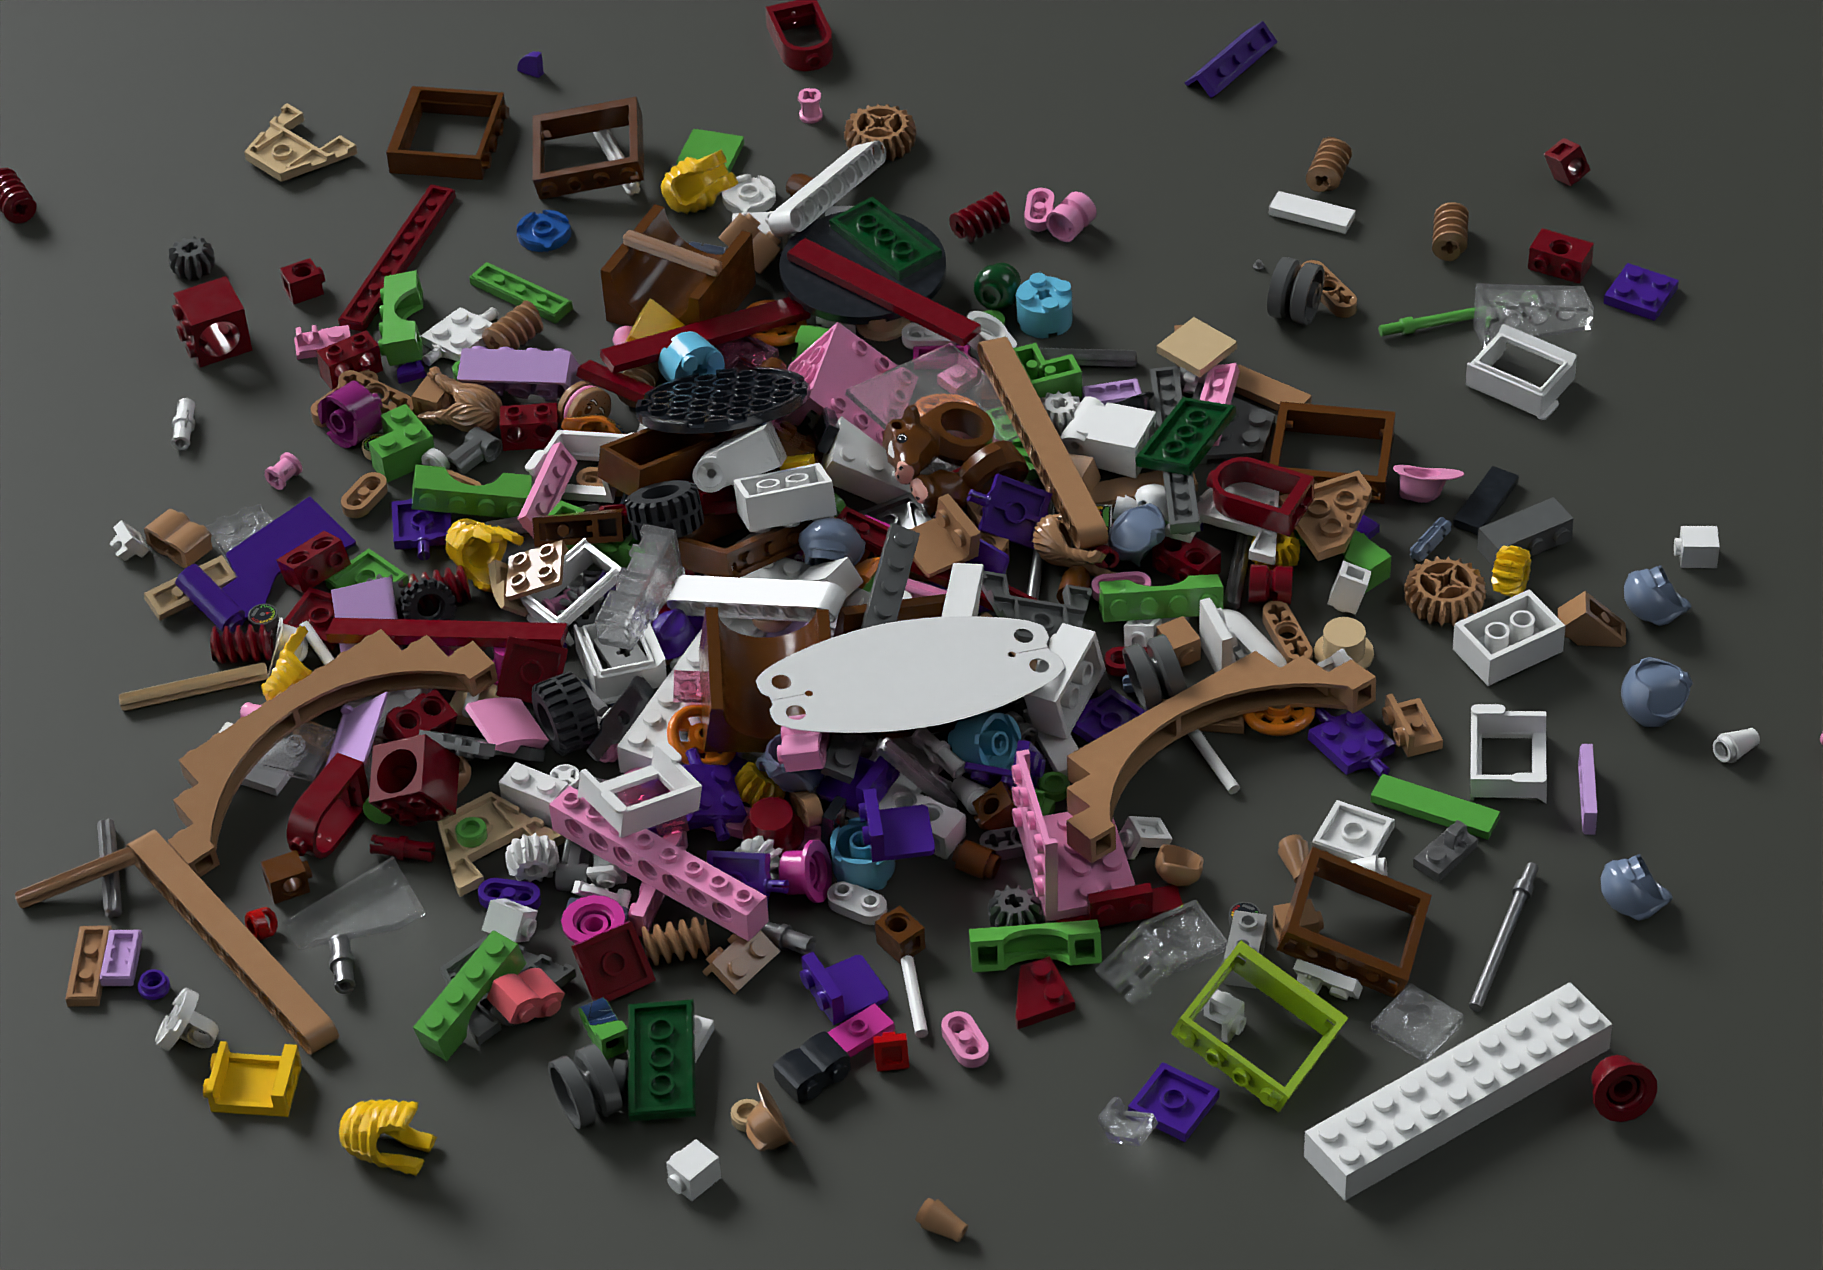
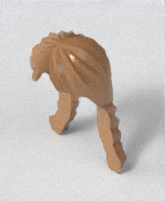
M437 366L429 369L428 377L434 379L441 388L452 394L456 403L448 409L427 411L419 414L417 418L424 426L427 424L441 425L443 423L452 425L467 433L474 427H480L488 433L494 431L500 423V406H502L500 397L494 391L485 386L458 382L443 375Z
M1046 515L1034 527L1035 532L1033 533L1034 538L1032 540L1034 548L1046 562L1064 567L1082 566L1089 571L1090 576L1094 577L1102 574L1116 573L1094 565V563H1100L1106 557L1104 553L1097 550H1080L1071 546L1070 536L1063 522L1059 520V518H1064L1063 515Z

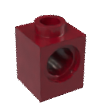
M1565 138L1561 139L1544 153L1554 179L1569 186L1579 182L1583 176L1591 171L1581 145Z
M311 258L280 268L283 289L293 305L324 294L322 283L326 282L324 272L320 266H315Z

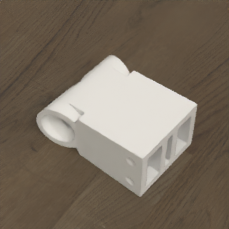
M1088 396L1081 401L1073 414V420L1064 429L1060 438L1069 454L1093 457L1099 469L1137 478L1142 467H1136L1135 458L1157 431L1156 412L1109 402L1104 405L1100 400Z
M772 422L759 424L724 441L716 447L708 449L693 470V480L697 487L704 492L712 493L726 486L734 485V479L760 475L782 466L787 455Z

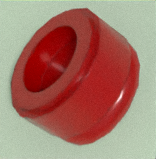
M262 907L245 914V926L258 941L267 939L276 933L278 921L275 913L270 908ZM265 915H266V916L268 917V919H269L270 927H269V925H268V922H267V919H266Z

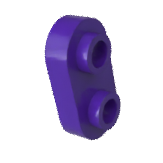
M490 878L483 881L478 887L480 904L486 909L489 907L490 900L503 898L537 910L541 905L540 889L531 882Z

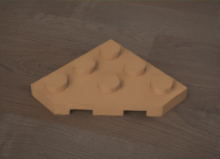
M1359 470L1314 485L1315 498L1295 529L1317 561L1346 551L1372 498V488ZM1289 494L1279 496L1280 507H1282Z

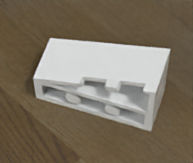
M841 416L838 420L840 430L828 453H823L821 466L833 481V486L877 504L911 493L910 484H901L896 479L895 468L888 463L885 448Z

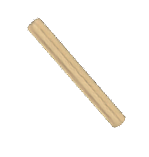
M261 662L119 694V702L122 711H128L267 680L268 670L266 664Z

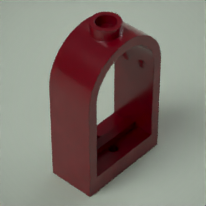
M794 0L765 7L767 29L786 66L798 71H813L826 66L832 60V31L817 0ZM815 24L822 42L811 47L794 46L786 40L782 31Z
M1249 457L1232 458L1221 463L1215 471H1210L1206 482L1207 487L1213 489L1214 506L1222 515L1289 537L1315 498L1313 476ZM1248 482L1289 494L1282 507L1278 508L1229 493L1224 489L1235 483Z
M337 752L296 802L290 814L286 837L291 851L297 850L299 856H304L306 853L323 859L328 857L337 848L364 814L363 805L369 797L364 762Z

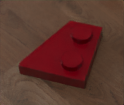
M1050 956L1020 966L1016 1006L1017 1029L1076 1010L1075 1000Z

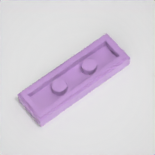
M1582 744L1578 761L1582 832L1595 835L1597 799L1593 744Z

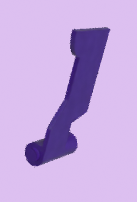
M309 496L226 553V558L236 575V579L222 589L197 564H192L185 568L178 575L175 585L222 632L225 626H229L230 632H235L237 625L242 626L248 620V613L254 606L266 604L275 579L281 574L276 559L323 531L340 538L346 550L355 546L356 541Z

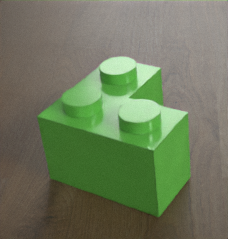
M1036 343L1013 348L1039 398H1045L1047 392L1056 394L1058 390L1061 394L1070 392L1072 397H1082V371L1073 354L1045 361Z
M406 404L381 414L384 435L368 442L372 466L377 473H381L386 477L387 483L415 471V464L422 465V455L429 449L435 448L433 435Z

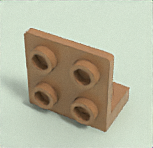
M949 494L938 498L936 518L910 529L920 533L913 561L928 578L952 568L953 563H964L978 557L981 532Z
M563 540L509 556L506 597L509 601L562 585L564 555L569 551Z

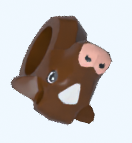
M952 401L943 403L921 417L916 405L911 404L906 407L902 419H892L887 424L883 434L882 446L886 450L888 463L895 468L896 479L901 484L907 485L934 462L936 458L949 464L962 466L974 453L992 443L995 427L992 419L986 412L977 406L965 402ZM947 431H960L974 439H962L953 436Z
M1001 440L992 442L974 453L962 465L959 472L953 473L939 469L929 475L920 474L916 476L910 483V491L916 501L934 519L936 518L935 513L939 497L949 494L963 510L964 507H967V497L971 496L968 495L971 489L987 495L991 490L996 474H1001L1023 483L1029 473V468L1024 457L1013 443Z

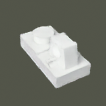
M1300 959L1296 960L1293 968L1298 975L1297 981L1316 995L1324 985L1330 989L1329 994L1337 998L1347 1000L1350 996L1359 999L1363 989L1357 979Z

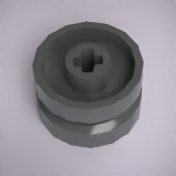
M1282 257L1274 270L1267 298L1268 315L1279 319H1286L1290 314L1293 322L1309 325L1315 317L1322 297L1325 279L1323 265L1307 262L1301 267L1298 259Z
M1165 634L1149 638L1147 652L1138 643L1123 648V659L1130 682L1139 703L1145 711L1162 703V693L1169 699L1187 689L1179 661Z
M589 1044L577 1049L574 1061L568 1056H562L549 1062L548 1072L553 1090L562 1110L575 1128L580 1129L594 1123L596 1111L600 1115L607 1117L622 1109V1098L614 1074L606 1058L595 1044Z

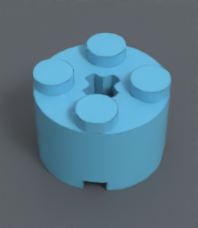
M1043 273L1032 274L1030 279L1023 282L1016 292L1017 322L1020 324V329L1025 334L1036 338H1049V334L1056 332L1057 336L1065 333L1071 327L1073 321L1071 284L1068 281L1046 276Z
M690 331L674 336L671 339L673 342L669 347L662 349L658 360L659 371L668 382L697 373L699 375H716L715 370L724 369L723 355L704 337Z
M984 712L961 719L957 722L954 730H951L948 734V744L952 748L953 753L961 760L1010 770L1014 762L1018 740H1021V732L1017 722L1008 714L1000 712Z
M859 817L852 818L842 828H840V825L835 828L831 835L833 873L837 878V882L845 881L866 889H883L894 873L895 860L872 862L870 845L864 846L862 827L866 826V822H860Z

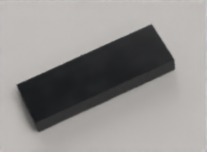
M1492 466L1454 517L1453 526L1478 535L1479 528L1490 523L1519 482V475Z

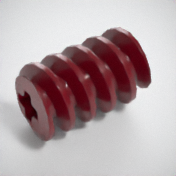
M7 167L0 168V211L9 222H27L36 212V201L33 200L32 195L25 188V185L13 169Z
M998 191L968 205L967 208L960 209L958 213L955 212L949 217V224L953 233L958 238H964L969 243L975 241L976 237H983L984 233H991L993 228L998 229L1001 227V224L1006 225L1010 222L1007 202Z
M461 565L457 566L456 575L452 573L450 568H445L444 577L441 576L438 569L434 570L432 578L443 582L452 591L458 603H462L463 594H466L469 601H471L467 574ZM422 572L421 578L430 580L428 574ZM410 574L409 583H407L408 588L412 586L411 582H420L415 574ZM432 595L424 596L419 601L423 610L427 609L428 600L432 602L434 607L439 605L438 598Z
M261 624L259 632L255 633L253 625H249L247 633H243L241 626L237 625L235 633L231 634L229 626H225L223 634L219 635L217 627L213 626L210 638L212 660L214 662L217 657L218 662L221 664L225 663L227 657H229L231 663H237L239 656H241L243 662H249L251 656H253L256 662H261L263 655H265L267 661H272L275 651L273 628H271L270 632H267L265 625Z

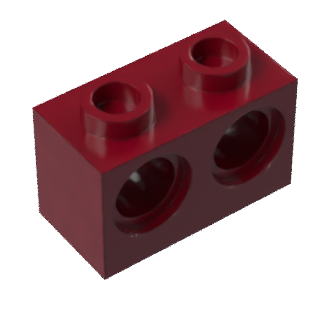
M367 330L316 351L320 376L331 390L338 387L339 376L345 371L361 372L368 370L375 373L383 371L379 345Z
M557 403L500 406V431L503 451L546 448L557 430H560Z
M326 531L319 533L276 559L286 584L302 593H305L309 587H315L351 564L342 540Z
M1165 536L1161 543L1152 547V567L1179 582L1184 581L1188 576L1220 574L1221 551L1196 537H1193L1189 543Z
M435 689L427 694L421 693L409 704L403 707L397 706L389 711L386 715L383 734L392 742L418 736L419 730L452 733L458 714Z

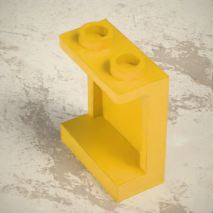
M220 1041L217 1053H213L211 1056L210 1078H206L203 1084V1096L208 1098L211 1112L288 1117L302 1068L298 1045L285 1044L281 1056L231 1053L228 1043Z

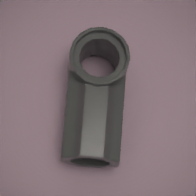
M480 427L472 428L467 433L464 444L447 456L450 463L449 470L464 475L483 460L487 462L494 461L501 453L502 441Z
M567 838L562 863H557L555 885L557 891H572L575 881L591 884V879L586 873L587 868L591 867L592 852Z

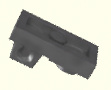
M1456 820L1454 824L1448 827L1414 858L1413 867L1439 882L1477 847L1478 839L1467 833L1466 824Z

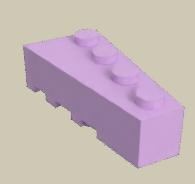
M474 346L472 349L462 348L457 375L458 382L485 386L500 396L503 395L504 391H508L509 394L523 399H528V396L533 394L544 397L546 402L557 403V398H561L570 386L579 381H585L576 376L577 368L580 365L573 354L562 348H556L553 351H542L532 347L526 350H515L510 347L487 349L483 346Z

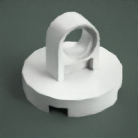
M186 987L179 993L172 1004L175 1007L169 1016H165L155 1039L157 1046L169 1051L179 1038L199 1048H210L213 1046L219 1032V1027L211 1019L194 1011L199 998L198 993Z

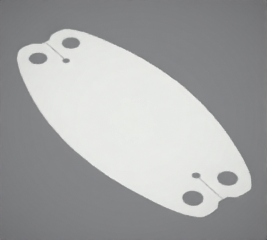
M933 617L875 625L819 642L771 665L758 676L756 684L762 694L770 697L773 704L770 708L771 717L780 726L812 732L876 733L931 727L996 709L1048 684L1063 671L1064 664L1058 654L1049 650L1046 644L1049 640L1048 633L1040 624L1027 620L1002 617ZM1019 629L1029 630L1033 634V640L1028 643L1019 642L1014 638V633ZM1014 652L1016 656L1010 657L1008 656V653ZM1034 659H1043L1049 664V669L1046 672L1039 673L1033 671L1029 664ZM777 675H784L790 678L791 686L786 689H778L773 686L771 681ZM812 691L813 695L807 696L805 692ZM790 706H800L804 708L806 715L803 719L794 720L786 715V709Z

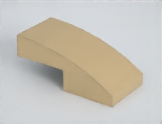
M498 560L488 564L492 592L499 607L524 617L528 615V611L520 598L509 601L506 597L508 564Z

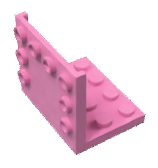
M837 322L789 365V371L800 374L804 377L806 383L808 382L809 398L800 408L788 415L775 419L774 422L781 423L785 421L798 426L803 422L809 411L813 410L821 415L823 409L827 407L835 411L837 420L842 416L882 446L883 434L887 424L892 419H902L906 407L910 404L918 380Z
M1029 749L1016 751V765H1012L1011 770L1014 784H1017L1016 787H1012V797L1017 808L1012 809V816L1023 845L1036 897H1039L1045 921L1087 915V894L1134 886L1135 882L1117 827L1116 850L1093 863L1085 859L1067 845L1066 820L1073 816L1068 812L1042 815L1030 777Z

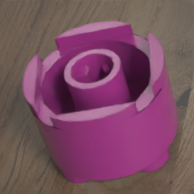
M354 380L323 398L318 404V416L321 425L326 423L330 431L327 432L329 438L340 447L350 448L364 441L370 435H374L382 430L380 409L383 404L377 394H371L364 386Z

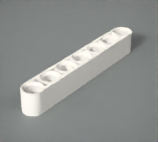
M872 141L853 146L770 214L768 219L772 234L783 236L803 231L885 162V147L884 154L880 148V145H883V143Z
M682 575L678 577L667 600V605L671 610H683L687 616H704L706 607H718L719 617L799 622H810L816 610L821 609L829 610L830 623H833L839 614L847 593L842 587L831 582Z

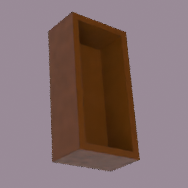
M646 428L600 446L598 478L627 495H631L640 488L658 482L672 480L689 481L693 479V470L703 454L708 449L722 444L725 441V436L719 432L680 434Z

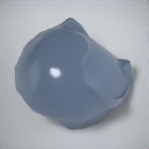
M1147 503L1125 511L1113 522L1108 534V545L1118 553L1119 560L1131 561L1138 567H1141V560L1150 552L1152 547L1161 543L1166 536V524L1162 512L1157 506Z
M827 517L815 520L800 533L798 539L799 546L805 554V564L811 566L846 557L855 566L865 553L866 542L861 538L853 525L838 518Z
M1662 565L1650 570L1643 569L1628 574L1624 584V599L1630 611L1641 620L1650 621L1658 626L1666 625L1683 613H1686L1692 607L1686 598L1675 592Z
M1653 657L1641 659L1640 663L1631 666L1623 680L1621 687L1623 706L1627 713L1643 727H1662L1682 711L1693 682L1689 672H1684L1681 668L1669 662Z
M781 734L776 735L768 743L766 751L757 759L756 766L758 770L767 772L773 782L783 791H808L812 793L814 788L824 780L825 775L821 773V769L786 772L784 764H779L777 746L782 744Z
M1641 854L1629 859L1612 860L1605 864L1601 875V891L1607 903L1620 914L1630 916L1638 921L1648 919L1673 899L1669 890L1654 881Z

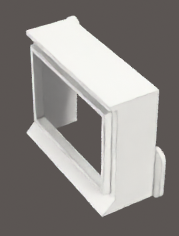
M1502 324L1493 340L1471 363H1467L1466 386L1536 415L1540 420H1546L1559 406V402L1556 399L1575 379L1577 355ZM1506 342L1561 365L1541 388L1491 367L1503 355V352L1506 350Z
M557 430L544 451L538 450L533 454L525 469L532 475V483L534 484L552 445L561 442L575 460L599 461L600 446L633 434V432L629 434ZM603 480L604 487L568 484L561 499L614 503L617 488L610 486L609 483Z
M583 538L564 555L562 585L524 596L520 599L529 613L527 615L529 622L567 623L569 626L618 582L631 592L637 591L640 585L638 581L629 575L625 567H620ZM593 563L608 572L558 617L541 604V601L545 598L549 600L554 598ZM568 632L565 642L571 646L575 642Z
M644 608L636 616L583 625L582 627L574 625L575 645L578 656L593 692L606 704L615 703L635 676L644 677L653 689L659 688L667 678L665 657ZM626 627L632 637H638L648 660L602 669L594 649L593 639Z
M1476 704L1471 707L1470 800H1474V797L1538 798L1546 803V711H1505V707L1499 704ZM1482 738H1532V773L1482 775Z
M658 741L653 748L652 764L650 766L601 783L587 769L581 770L577 799L584 797L619 832V837L622 838L698 811L702 785L679 763L682 756L668 742ZM657 778L671 791L626 807L614 795V793Z

